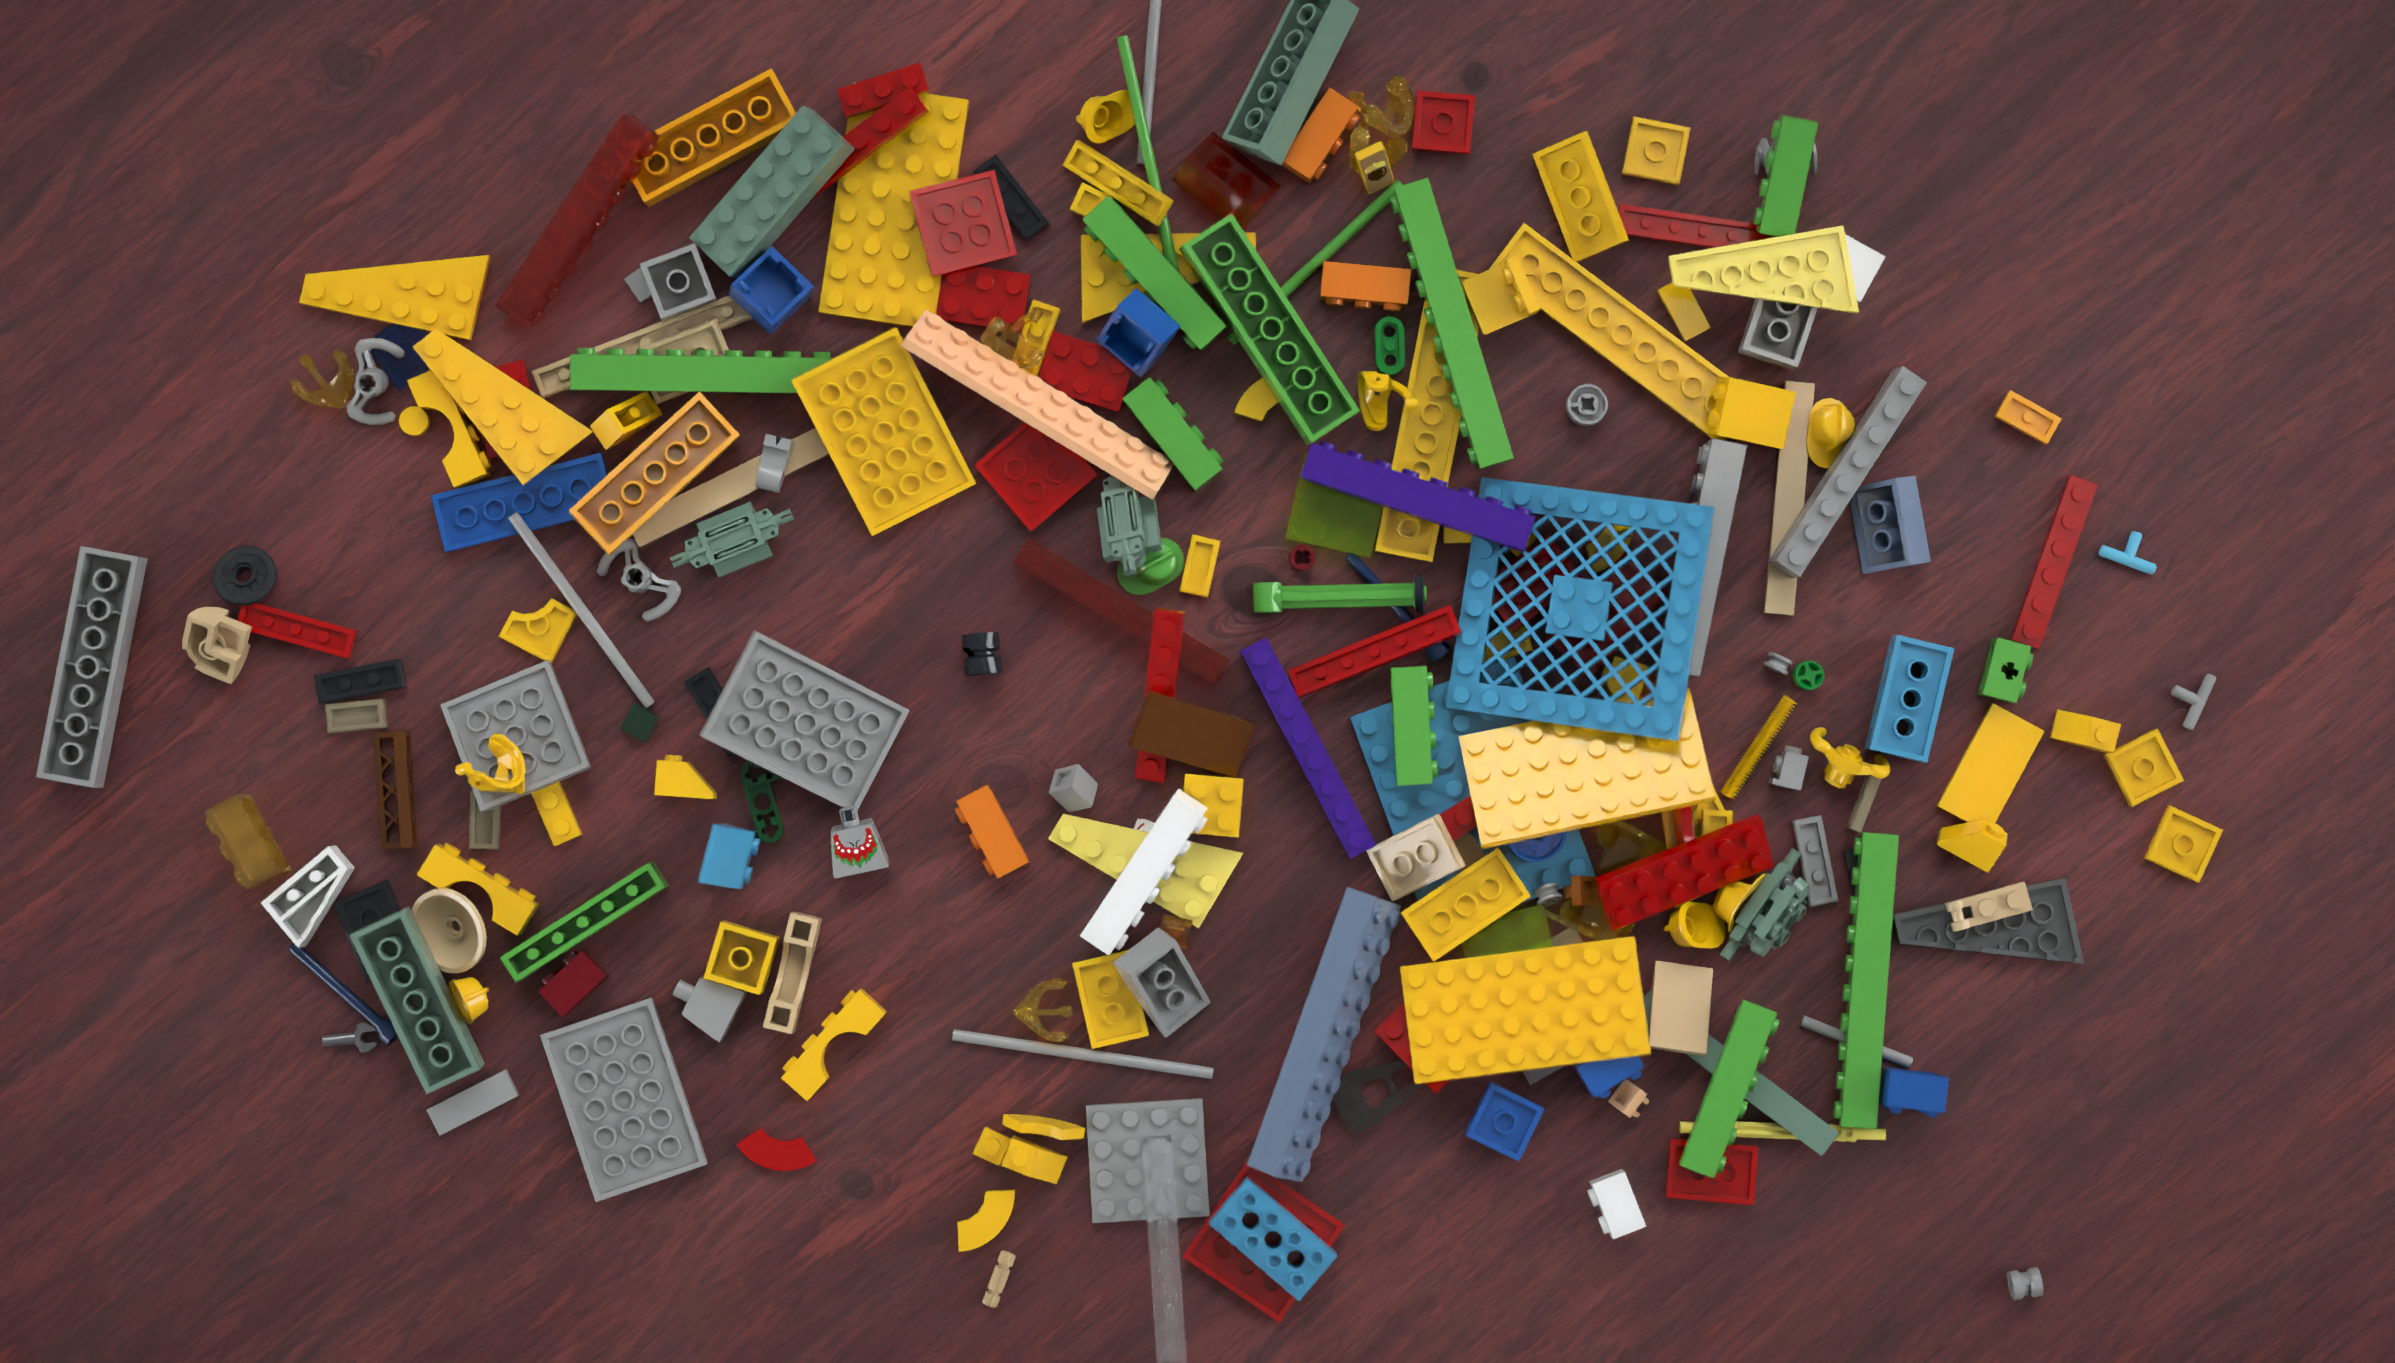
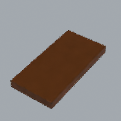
M1148 690L1128 745L1131 748L1235 778L1256 724L1251 720Z

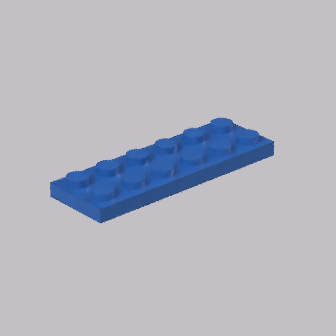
M598 453L550 465L524 486L515 475L431 495L445 552L448 553L519 535L508 520L516 512L519 513L531 531L576 521L569 514V510L608 475L603 454Z

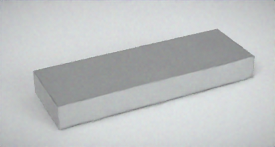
M1822 815L1792 820L1797 851L1802 854L1799 858L1802 877L1811 886L1806 896L1808 907L1838 902Z
M506 1069L427 1109V1112L440 1136L519 1096V1093Z

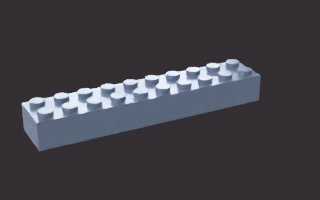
M1350 887L1346 888L1250 1155L1248 1166L1277 1178L1300 1182L1308 1174L1311 1167V1156L1321 1139L1320 1131L1324 1121L1327 1120L1330 1114V1104L1333 1095L1340 1087V1076L1343 1067L1350 1059L1352 1042L1360 1031L1362 1014L1369 1006L1371 989L1379 978L1380 964L1383 956L1389 950V939L1393 928L1399 922L1401 905Z

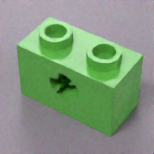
M1998 637L1991 638L1977 695L2007 703H2017L2018 698L2022 699L2026 688V682H2023L2025 670L2029 671L2033 661V654L2030 653L2031 646ZM2008 666V669L2013 671L2012 676H2006L2004 672H2001L2002 667Z

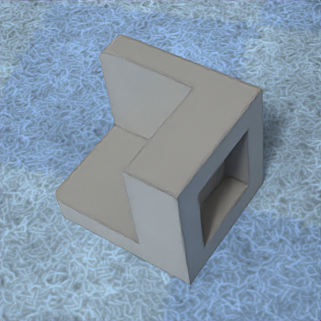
M1079 764L1055 769L1049 794L1068 812L1083 810L1092 807L1098 783Z

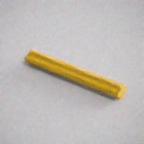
M1782 696L1783 698L1780 699L1781 701L1778 702L1779 704L1776 705L1777 707L1774 708L1775 710L1772 711L1773 713L1770 714L1771 716L1768 717L1769 719L1766 720L1767 722L1764 723L1765 725L1721 790V793L1730 800L1735 799L1734 796H1737L1736 793H1739L1737 789L1741 790L1739 786L1743 787L1741 783L1745 784L1743 780L1747 781L1745 777L1749 778L1747 774L1751 775L1749 771L1753 772L1751 768L1755 769L1753 765L1757 766L1755 762L1759 763L1757 759L1761 760L1759 756L1763 757L1761 753H1765L1763 750H1767L1765 747H1769L1767 744H1771L1769 741H1773L1771 738H1775L1774 735H1777L1775 731L1779 732L1777 728L1781 729L1779 725L1783 726L1781 722L1785 723L1783 719L1787 720L1785 716L1789 717L1787 713L1791 714L1789 710L1793 711L1791 707L1795 708L1793 704L1797 705L1788 696Z

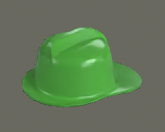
M1161 538L1163 550L1147 553L1145 563L1141 567H1137L1136 574L1133 575L1131 573V576L1124 574V566L1120 561L1117 568V577L1120 585L1125 591L1133 595H1145L1172 582L1180 575L1184 567V556L1181 548L1174 541L1168 538Z

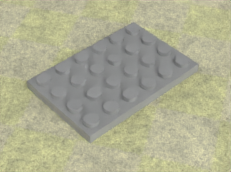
M754 630L700 736L843 808L856 806L858 811L910 710Z
M653 997L540 1035L595 1202L708 1164Z

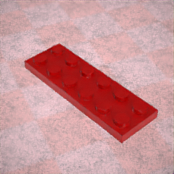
M1757 813L1599 876L1595 880L1608 926L1614 931L1772 868L1774 864L1763 821Z

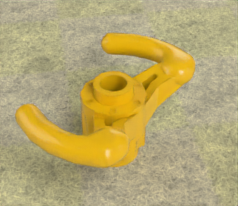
M1824 727L1815 728L1811 732V744L1816 750L1824 753L1829 761L1824 770L1826 773L1824 779L1831 785L1845 788L1847 784H1851L1855 775H1872L1873 777L1884 779L1890 774L1891 767L1888 760L1882 754L1875 756L1874 761L1876 764L1862 762L1863 759L1859 755L1860 751L1854 746L1845 744L1834 749L1827 741L1822 739L1827 734Z

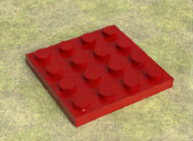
M1247 1159L1182 1257L1280 1323L1296 1298L1209 1225V1219L1243 1179L1248 1176L1330 1247L1345 1227V1224L1278 1178L1248 1166L1249 1159ZM1247 1212L1242 1217L1244 1224L1249 1226L1255 1225L1259 1220L1258 1215L1254 1212ZM1271 1231L1266 1234L1264 1239L1268 1244L1275 1245L1281 1240V1235L1276 1231ZM1295 1250L1288 1254L1287 1260L1292 1264H1297L1302 1261L1304 1255L1300 1251Z

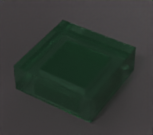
M633 703L620 729L647 742L660 716Z

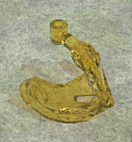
M1394 75L1389 79L1386 85L1388 103L1383 112L1378 108H1368L1364 101L1363 92H1349L1348 100L1359 106L1358 109L1369 127L1376 128L1394 138H1399L1411 128L1415 115L1414 97L1408 82L1403 77ZM1395 113L1399 114L1396 127L1393 126Z
M1375 104L1366 107L1367 115L1350 135L1349 167L1359 174L1360 171L1354 153L1373 145L1368 143L1369 131L1367 128L1372 121L1380 117L1378 107ZM1392 137L1385 143H1382L1392 168L1405 156L1408 148L1407 141L1402 137Z
M1034 307L1030 313L1022 316L1013 325L1006 323L1000 317H996L986 327L981 336V341L997 354L1015 362L1020 369H1032L1040 362L1043 351L1029 343L1019 329L1031 321L1036 324L1043 313ZM999 331L1002 333L1000 337L996 334ZM1010 339L1017 343L1019 347L1015 349L1005 343V341Z
M337 347L332 353V356L339 365V371L329 384L314 367V360L309 355H302L299 359L300 364L309 369L322 386V389L307 392L296 378L289 381L294 393L299 395L304 401L317 407L344 408L354 386V371L344 351Z
M1052 978L1050 979L1051 981H1044L1034 986L1027 993L1023 1001L1013 1010V1014L1043 1039L1062 1042L1065 1039H1069V1034H1066V1031H1046L1038 1015H1060L1068 1018L1073 1013L1072 1008L1065 1005L1059 1009H1038L1041 996L1046 990L1063 989L1064 985H1067V980Z

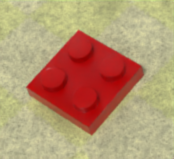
M1417 90L1411 150L1470 155L1475 95Z

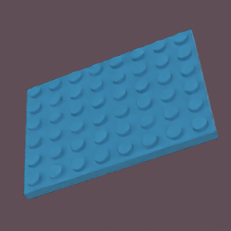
M1515 657L1505 660L1510 669L1517 664ZM1500 662L1486 669L1494 681L1507 672ZM1517 671L1515 675L1522 683V685H1524L1520 671ZM1482 674L1481 683L1490 684ZM1511 677L1500 684V686L1518 688ZM1450 680L1433 686V690H1428V702L1434 701L1435 719H1429L1430 731H1435L1436 748L1431 749V760H1437L1438 777L1432 778L1433 784L1396 786L1392 702L1350 717L1393 836L1438 813H1443L1471 795L1459 736L1530 722L1531 720L1447 709L1446 701ZM1476 826L1453 841L1465 866L1414 891L1417 901H1419L1496 848L1500 849L1530 893L1531 897L1526 901L1537 898L1533 892L1543 885L1557 883L1560 887L1559 889L1564 886L1571 885V876L1596 875L1578 829L1566 831L1565 843L1561 850L1551 859L1531 862L1514 856L1506 844L1482 849L1478 827Z

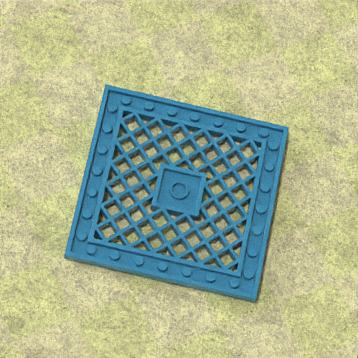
M1482 477L1478 498L1486 500L1487 496H1491L1504 501L1502 506L1514 509V506L1518 505L1532 510V515L1544 516L1534 523L1531 534L1534 533L1541 544L1530 553L1525 549L1524 557L1514 565H1511L1504 556L1511 548L1505 546L1502 548V545L1472 536L1459 618V627L1462 634L1456 637L1446 708L1679 741L1715 508L1712 506ZM1554 517L1571 519L1572 521L1561 528ZM1550 520L1558 532L1545 541L1537 529ZM1583 521L1602 524L1590 532ZM1579 524L1587 535L1576 544H1573L1566 533ZM1612 525L1631 528L1619 536ZM1608 527L1616 539L1602 548L1595 539V536ZM1641 529L1660 532L1648 540ZM1637 531L1645 543L1631 552L1624 540ZM1669 532L1679 533L1678 543ZM1666 535L1674 547L1661 556L1653 544ZM1560 537H1563L1570 548L1557 557L1549 546ZM1591 540L1599 552L1586 561L1578 549ZM1621 544L1628 556L1615 565L1607 553ZM1650 548L1657 557V560L1644 569L1636 557ZM1546 549L1553 558V561L1540 570L1532 558ZM1575 553L1582 562V565L1569 574L1561 562ZM1676 553L1673 572L1665 561ZM1601 557H1604L1612 568L1598 577L1590 566ZM1501 558L1508 569L1497 577ZM1633 560L1641 572L1627 581L1619 570ZM1529 561L1537 573L1524 582L1516 570ZM1662 564L1670 576L1656 585L1648 573ZM1558 565L1565 576L1554 575L1552 586L1545 574ZM1587 569L1594 580L1575 577ZM1616 573L1624 584L1613 592L1614 584L1612 582H1605V580ZM1513 574L1520 586L1507 595L1499 583ZM1645 576L1653 588L1642 597H1639L1631 586ZM1542 578L1549 589L1538 598H1535L1528 587ZM1672 582L1668 601L1661 592V589ZM1495 588H1497L1504 598L1493 605ZM1628 589L1636 601L1622 610L1615 598ZM1522 591H1525L1532 602L1519 611L1512 599ZM1657 593L1665 605L1652 614L1644 602ZM1551 596L1549 612L1547 614L1540 603ZM1612 602L1619 614L1608 621ZM1508 603L1516 614L1502 623L1495 612ZM1641 606L1648 615V618L1635 627L1627 615ZM1537 607L1545 618L1531 627L1524 618V615ZM1667 611L1664 631L1656 619ZM1492 616L1499 627L1488 634ZM1624 618L1632 630L1618 639L1611 630V627ZM1520 619L1528 631L1515 640L1507 628ZM1653 622L1661 634L1647 643L1640 634V631ZM1546 625L1545 633L1555 636L1546 643H1543L1536 632ZM1501 632H1504L1511 643L1498 652L1491 643V640ZM1606 632H1608L1615 643L1601 651L1594 641L1605 642ZM1532 635L1540 647L1527 656L1519 644ZM1636 635L1644 647L1631 656L1622 644ZM1565 637L1584 640L1575 647H1572ZM1561 639L1569 651L1556 660L1548 648ZM1663 640L1661 657L1659 659L1652 648ZM1590 643L1598 655L1584 664L1577 652ZM1488 645L1494 656L1484 663L1486 646ZM1619 647L1627 659L1614 668L1606 656ZM1516 648L1523 660L1510 669L1502 657ZM1648 651L1657 663L1643 672L1635 660ZM1544 652L1552 664L1539 673L1531 661ZM1573 656L1581 668L1568 677L1560 665ZM1499 660L1507 672L1494 681L1486 669ZM1603 660L1610 672L1597 681L1589 669ZM1632 664L1639 676L1626 685L1618 673ZM1525 665H1528L1536 676L1522 685L1515 673ZM1554 669H1557L1564 678V681L1551 689L1544 680V677ZM1658 670L1655 689L1647 677ZM1583 673H1586L1594 684L1580 693L1573 684V681ZM1482 674L1490 684L1481 683ZM1511 677L1518 688L1500 686V684ZM1612 677H1615L1623 688L1609 697L1602 688V685ZM1644 680L1652 692L1641 701H1638L1631 692V689ZM1540 681L1547 692L1528 689ZM1569 685L1576 696L1557 693ZM1598 689L1605 700L1586 697ZM1627 693L1635 704L1615 701ZM1654 698L1653 707L1644 706Z

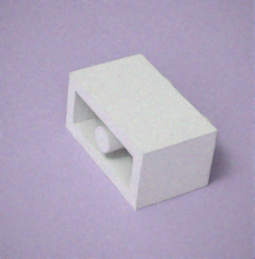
M1623 1169L1589 1181L1592 1189L1587 1190L1593 1207L1599 1205L1602 1216L1598 1220L1604 1234L1609 1233L1613 1239L1646 1227Z

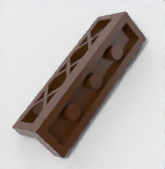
M410 730L373 733L381 850L418 847ZM382 738H393L394 755L391 758L382 751ZM383 758H385V759L387 760V763H386L384 766H383ZM391 764L395 767L396 784L393 787L384 780V772ZM385 787L390 790L386 795H385ZM392 794L397 796L398 813L395 816L386 809V801ZM387 816L392 819L388 824H387ZM396 823L399 825L400 842L389 843L388 830Z

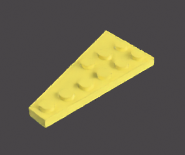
M1844 225L1668 257L1672 283L1675 287L1859 313Z
M1062 814L1048 839L1118 880L1149 832ZM1191 842L1183 857L1176 855L1172 861V864L1176 867L1167 881L1161 878L1157 883L1156 887L1160 891L1153 902L1199 928L1243 853Z

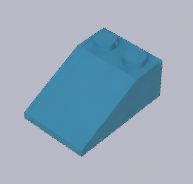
M725 823L713 824L698 882L742 889L744 883L749 884L753 873V867H749L751 856L757 855L760 845V839L756 838L757 831Z

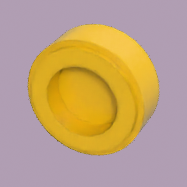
M411 406L404 409L400 414L399 425L405 433L411 436H420L428 430L430 417L425 410Z

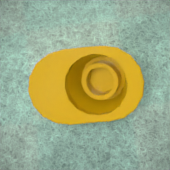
M1128 90L1116 91L1107 96H1095L1089 98L1084 103L1080 114L1076 116V121L1082 125L1087 138L1091 142L1097 144L1106 142L1109 139L1124 134L1135 125Z
M1821 399L1814 404L1809 415L1806 441L1807 453L1817 466L1823 468L1830 467L1845 442L1853 434L1855 427L1851 412L1836 399Z
M1762 874L1752 885L1737 881L1718 890L1713 910L1721 919L1729 924V933L1736 927V918L1766 874Z
M1689 901L1684 902L1679 909L1671 914L1669 924L1664 927V931L1670 932L1673 940L1679 946L1712 949L1719 947L1723 943L1726 935V926L1724 920L1714 912L1713 905Z
M473 977L460 980L452 979L450 981L449 990L464 1021L468 1024L473 1023L476 1018L488 1009L486 993L489 991V988H483L480 982Z

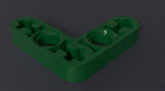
M749 761L741 768L740 777L757 834L764 842H777L783 837L785 830L771 782L785 778L770 771L773 778L768 779V773H764L758 776L757 782H754L753 778H747L746 773L750 772V766L754 765L755 769H762L763 767ZM760 793L767 794L770 798L771 803L766 810H759L754 804L755 797ZM774 810L775 817L769 818L771 824L777 825L779 830L774 833L775 837L771 838L769 834L764 835L763 829L767 828L766 819L759 821L758 815L768 814Z

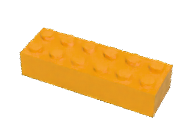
M771 68L617 150V153L643 202L648 207H651L771 143L796 112Z
M699 391L569 510V514L610 556L739 438L740 434Z

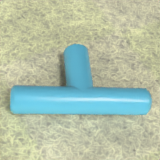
M2136 531L2131 532L2124 552L2102 545L2098 552L2101 557L2150 575L2154 574L2157 568L2156 564L2135 557L2142 539V534Z

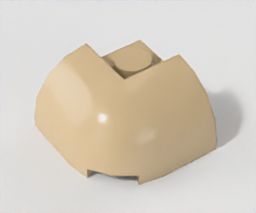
M197 608L187 616L182 638V649H186L188 656L196 664L195 669L232 684L239 675L251 646L248 644L252 626L229 618V610L223 608Z

